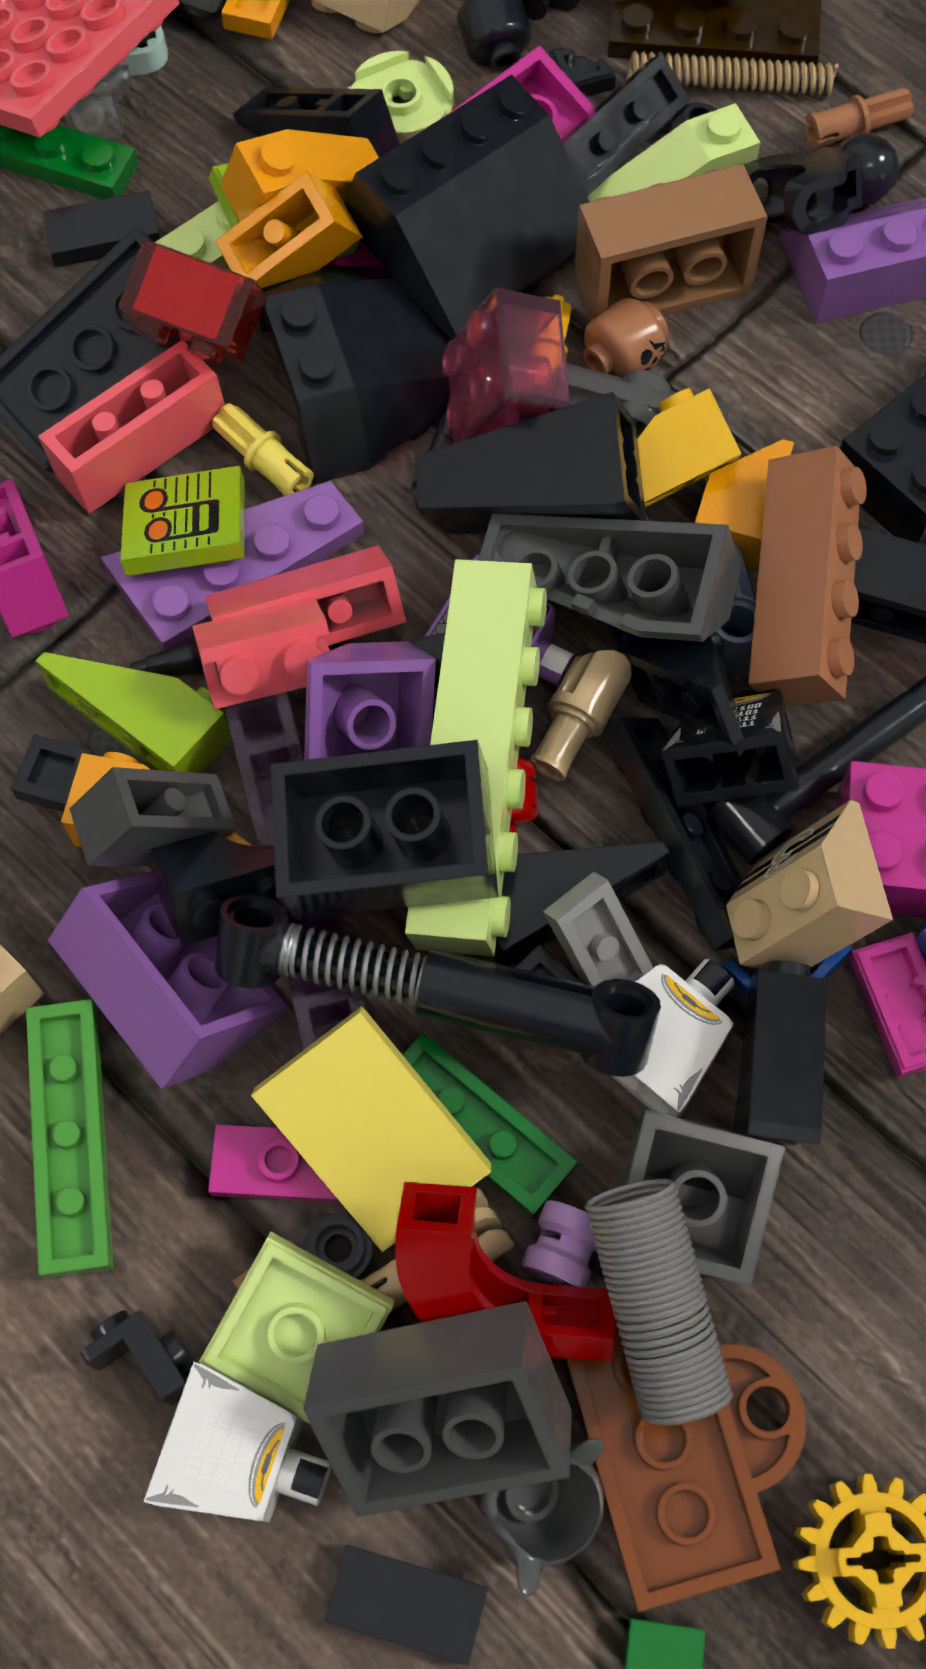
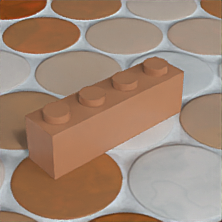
M837 445L768 460L748 684L757 692L773 689L780 690L785 707L845 700L847 676L851 675L854 669V651L850 642L851 617L856 616L859 606L858 593L854 584L855 561L861 558L863 550L858 520L859 506L865 502L867 489L861 469L855 467Z

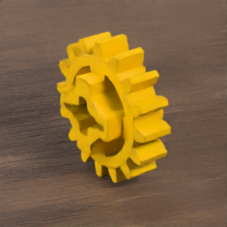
M872 1474L858 1475L856 1494L854 1495L843 1481L830 1484V1493L834 1504L829 1506L818 1499L811 1500L807 1507L818 1520L815 1528H796L794 1534L802 1542L810 1545L809 1556H802L793 1560L794 1569L812 1572L814 1582L808 1585L801 1593L804 1600L812 1602L824 1599L827 1602L828 1606L823 1613L821 1623L828 1628L833 1629L845 1619L848 1620V1641L863 1645L869 1636L871 1628H874L875 1637L882 1648H895L897 1640L896 1628H900L910 1640L921 1641L925 1636L919 1618L923 1615L926 1616V1517L923 1515L926 1511V1493L916 1494L908 1499V1501L902 1499L904 1492L903 1480L896 1477L889 1478L883 1486L882 1492H878L877 1484ZM886 1510L900 1517L910 1527L918 1543H909L892 1528L891 1513H886ZM853 1511L854 1516H850L851 1532L839 1548H829L835 1528L846 1515ZM874 1545L877 1550L888 1551L889 1554L904 1555L905 1557L902 1562H890V1566L880 1568L878 1575L875 1570L863 1569L862 1565L846 1564L847 1558L861 1557V1553L872 1551ZM915 1572H922L921 1581L915 1594L903 1606L902 1589ZM832 1577H844L860 1591L861 1605L866 1607V1612L852 1605L841 1594Z

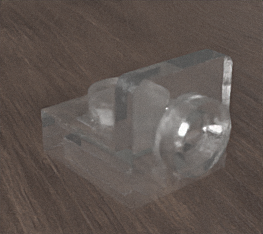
M127 64L114 66L95 85L90 95L80 99L65 114L70 129L103 139L119 138L124 133L118 100L133 86Z

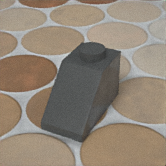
M112 767L69 808L88 866L143 867L153 863L151 853L153 848L211 832H216L226 838L237 830L218 775L210 773Z

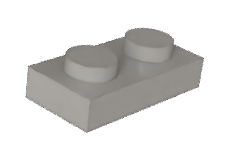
M593 871L543 911L583 984L596 986L610 979H624L636 982L653 969L609 881Z

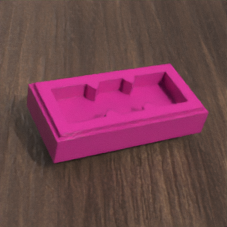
M913 932L851 951L848 956L849 963L897 1079L925 1071L926 962Z
M216 1124L208 1189L211 1196L342 1204L279 1128Z

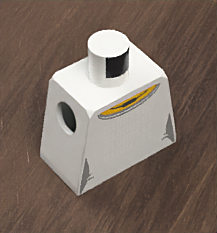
M704 959L686 981L663 964L655 966L636 981L657 995L660 999L661 1010L648 1062L644 1070L632 1076L612 1077L653 1112L681 1118L733 1027L734 1023L730 1017L716 1006L735 985L734 980L724 968L710 959Z
M193 1362L143 1502L156 1506L270 1522L279 1494L318 1506L329 1478L331 1465L328 1460L295 1450L303 1420L209 1367Z

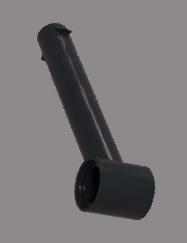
M926 676L798 765V790L718 801L710 810L709 818L749 865L756 863L757 860L781 845L793 832L794 828L787 821L790 817L843 780L851 761H871L926 721Z

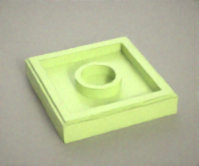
M270 1232L199 1363L310 1424L303 1408L317 1345L379 1332L393 1308L394 1299L277 1234Z

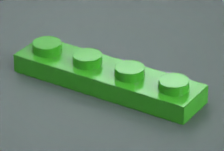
M92 999L26 1008L38 1273L44 1279L114 1270L98 1008Z

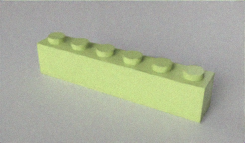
M455 559L430 745L478 740L488 767L499 897L408 907L405 934L416 950L430 951L433 948L450 953L494 956L496 937H507L511 902L510 897L501 896L504 872L515 871L517 863L518 834L517 832H509L512 808L522 809L524 802L525 770L517 769L519 746L529 747L531 742L533 712L532 708L524 707L526 686H536L538 682L540 651L539 647H531L534 626H544L547 606L546 588L537 587L532 563Z

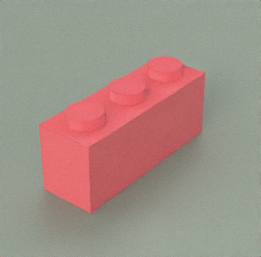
M180 340L38 437L56 478L90 514L124 491L125 483L140 480L213 430V418L219 413V410L225 403L217 374L183 340Z
M379 545L204 596L212 621L315 597L327 621L329 635H326L328 646L406 623L392 564Z

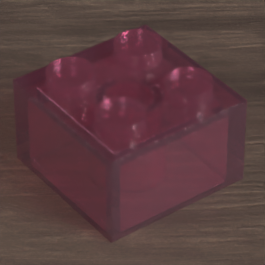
M495 288L481 307L471 314L469 321L454 340L448 342L443 354V372L446 376H449L450 400L447 406L446 420L448 427L453 429L454 443L570 406L560 300Z

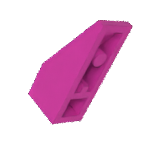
M13 478L0 483V613L12 638L24 633L42 632L53 626L56 621L69 616Z

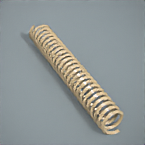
M634 51L631 55L627 79L650 58L655 57L654 53L651 52L647 59L644 51L640 54L639 58L638 53ZM670 53L665 56L680 84L682 83L684 73V85L686 88L690 85L691 75L692 86L694 88L698 86L701 72V87H706L709 74V87L712 89L715 87L718 71L717 87L719 90L723 87L726 73L727 90L731 88L734 76V88L737 91L740 88L743 73V90L746 91L748 89L751 75V90L754 92L757 88L760 72L759 90L761 92L765 90L768 75V91L771 93L777 72L776 91L778 93L781 92L785 74L784 91L787 94L790 92L794 72L793 92L794 94L798 92L802 74L801 93L804 95L807 92L811 72L810 94L813 95L815 93L819 74L818 94L821 96L824 92L828 72L826 94L830 96L832 94L835 74L839 67L837 63L832 68L830 63L823 66L821 62L816 67L813 62H810L807 66L804 61L799 66L796 61H793L790 65L787 60L783 64L779 60L773 64L771 59L766 61V63L760 59L756 64L754 58L747 62L746 58H743L739 64L737 57L731 62L728 56L724 61L718 56L715 62L711 55L707 60L701 55L698 62L694 54L690 57V60L686 54L682 56L681 60L678 53L674 55L673 60Z

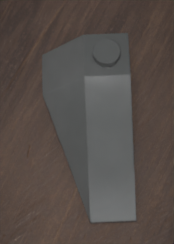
M492 513L478 558L479 561L532 563L536 585L538 588H546L548 600L638 637L703 642L729 620L742 570L729 526L725 524Z

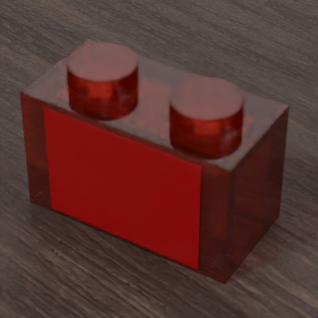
M144 238L118 307L135 322L133 330L136 333L162 344L167 343L169 336L189 343L187 351L191 354L220 365L223 356L240 363L243 362L267 296L254 279Z

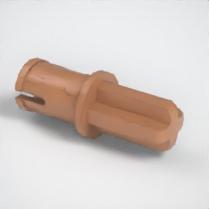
M901 88L867 99H863L860 95H854L849 98L848 103L831 109L809 113L805 117L807 122L805 124V133L808 143L813 149H819L834 142L847 139L854 134L870 133V130L905 120L914 111L911 93L908 89Z

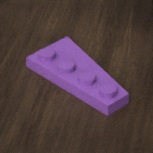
M328 481L245 509V558L126 576L120 561L121 551L100 558L108 575L165 651L195 638L193 625L212 621L204 596L318 563L364 535L365 531L363 520L335 485Z

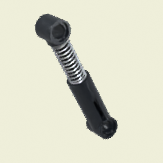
M253 893L238 894L228 898L221 904L215 970L221 979L234 986L251 989L266 987L275 983L283 974L285 977L291 975L292 978H297L301 974L304 981L310 980L313 976L316 984L321 983L325 979L328 987H331L337 981L340 990L344 989L348 984L351 992H355L361 987L363 995H367L373 989L375 998L380 997L384 992L387 1001L392 1000L396 995L399 1004H402L408 998L409 1004L416 1007L415 1015L580 1053V1056L587 1065L596 1071L610 1076L626 1077L636 1075L644 1070L648 1062L661 1004L657 995L643 984L631 980L610 979L596 986H591L433 948L430 949L428 955L422 961L420 960L421 955L419 952L415 954L414 958L408 957L409 952L407 949L403 951L401 956L396 954V947H393L390 953L385 952L384 944L380 945L378 950L373 949L372 941L366 947L361 946L362 941L360 938L355 941V944H350L348 935L344 937L343 941H338L337 933L332 934L331 939L326 938L325 930L321 931L319 936L314 935L315 930L313 927L307 931V929H303L301 924L295 925L293 919L288 918L289 912L277 899L266 895Z

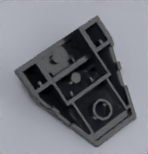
M325 265L316 272L248 293L262 333L270 332L297 409V435L308 467L314 473V484L371 469L384 460L385 454L409 438L413 441L427 432L429 425L451 410L456 399H464L471 403L509 378L513 372L492 315L453 342L386 268Z

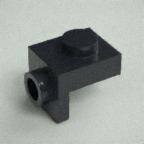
M139 1309L131 1316L127 1310L120 1311L101 1322L92 1330L90 1336L94 1342L79 1352L87 1366L100 1371L128 1351H131L160 1400L172 1406L180 1401L188 1379L186 1372L192 1368L194 1360L173 1329L162 1335L154 1320Z

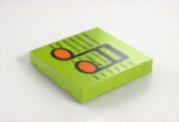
M240 466L125 483L120 561L126 576L245 558L244 478Z

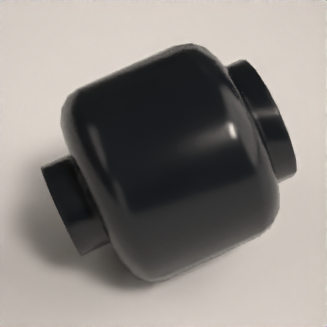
M464 0L457 14V22L470 60L479 66H491L493 70L497 71L508 69L517 63L521 58L520 55L527 49L532 39L531 27L522 0Z

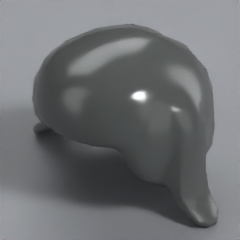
M589 1438L580 1444L571 1440L569 1478L481 1494L483 1516L488 1522L492 1534L502 1544L507 1558L515 1565L518 1588L522 1595L526 1597L536 1593L543 1567L557 1566L575 1558L589 1546L595 1536L604 1510L602 1484L599 1475L592 1467L593 1463L601 1456L605 1449L601 1439Z

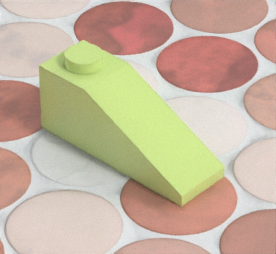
M735 103L686 120L611 174L587 197L590 202H593L602 197H613L645 189L654 184L668 183L700 175L709 170H720L757 160L761 142Z

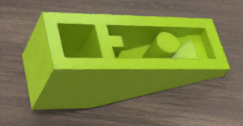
M43 652L35 660L49 689L154 770L202 773L232 740L225 717L228 711L226 707L214 710L209 690L200 687L195 691L177 677Z

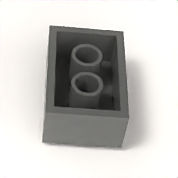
M527 1301L317 1345L303 1410L356 1517L569 1478L572 1409Z

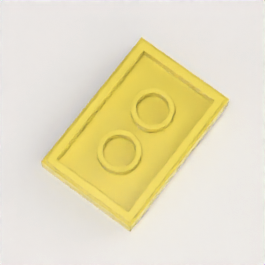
M363 1006L258 1084L251 1094L253 1099L382 1252L396 1241V1224L404 1181L472 1187L491 1173V1162Z

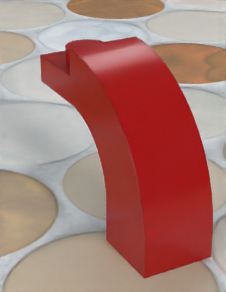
M404 1181L396 1224V1269L405 1298L422 1323L527 1301L550 1357L613 1362L615 1318L612 1304L610 1303L611 1297L608 1295L609 1290L534 1283L508 1274L488 1258L478 1241L475 1226L477 1187Z

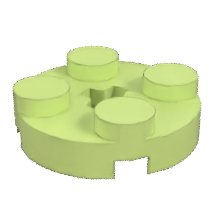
M390 51L368 59L355 72V82L351 88H348L382 89L400 144L453 111L454 106L453 82L447 70L439 62L425 56V63L418 60H409L408 51ZM400 95L403 100L410 99L411 101L402 104L393 103L392 97Z

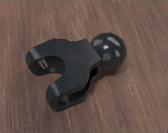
M875 133L854 134L842 142L837 149L822 147L808 152L770 155L744 164L752 184L759 178L767 181L768 195L759 198L767 214V219L784 216L785 226L788 229L805 234H815L843 225L848 220V213L850 211L860 208L862 205L875 204L887 196L895 186L900 168L895 148L885 138Z

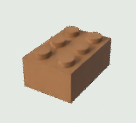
M744 164L720 170H709L700 175L668 183H658L645 189L613 197H602L593 202L579 205L574 283L589 321L624 298L649 302L663 316L752 292L767 214Z

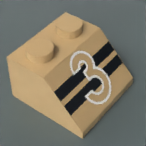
M849 800L757 860L726 905L740 965L769 971V962L779 960L810 965L811 968L893 920L859 802Z

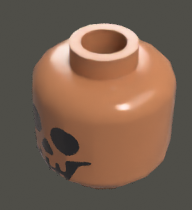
M624 298L617 301L589 321L585 328L584 343L586 349L583 351V358L587 367L590 370L621 378L630 371H649L662 361L666 353V340L669 336L667 323L660 311L649 302H640L632 298Z

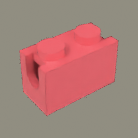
M315 597L192 626L214 710L306 687L307 660L330 651L326 635H329L327 621Z

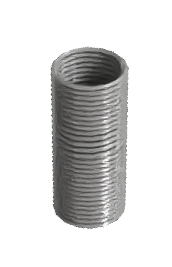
M656 1179L636 1182L603 1192L590 1199L585 1205V1210L588 1211L587 1217L590 1218L589 1224L591 1225V1232H593V1239H595L594 1243L599 1254L598 1258L601 1261L600 1265L603 1268L604 1280L607 1283L606 1288L609 1290L608 1295L611 1297L610 1303L614 1311V1318L617 1320L616 1325L620 1329L619 1336L622 1338L621 1344L624 1346L623 1351L639 1405V1411L641 1412V1418L653 1425L668 1426L692 1422L718 1412L727 1406L733 1397V1393L721 1354L722 1351L719 1347L717 1333L714 1329L715 1325L711 1320L710 1307L706 1303L708 1299L703 1289L704 1285L701 1282L700 1271L697 1268L698 1263L695 1260L694 1249L691 1246L693 1243L689 1239L690 1234L687 1232V1225H685L687 1221L684 1218L685 1214L680 1204L681 1199L677 1196L679 1194L678 1190L675 1189L677 1185L672 1180Z

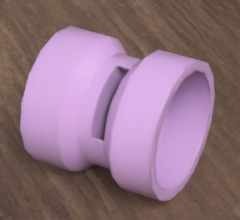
M546 1201L538 1220L541 1234L536 1243L527 1247L520 1268L547 1284L587 1287L592 1274L588 1262L592 1252L597 1251L587 1212L561 1202Z

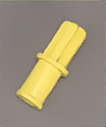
M227 403L221 407L219 413L213 418V428L244 456V465L250 471H259L276 486L283 496L295 493L293 489L298 492L309 488L313 481L314 473L285 449L281 444V437L275 431L266 432L239 406Z

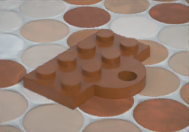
M616 1319L613 1362L564 1358L587 1439H601L605 1448L601 1456L594 1462V1465L600 1477L605 1504L636 1612H642L781 1570L757 1493L774 1486L790 1472L800 1456L806 1435V1413L802 1396L794 1380L781 1364L766 1353L749 1346L720 1344L719 1347L722 1351L721 1354L733 1393V1397L727 1406L699 1420L664 1426L653 1425L641 1418ZM756 1389L772 1390L779 1395L784 1403L785 1418L782 1425L775 1431H763L757 1428L747 1415V1400Z

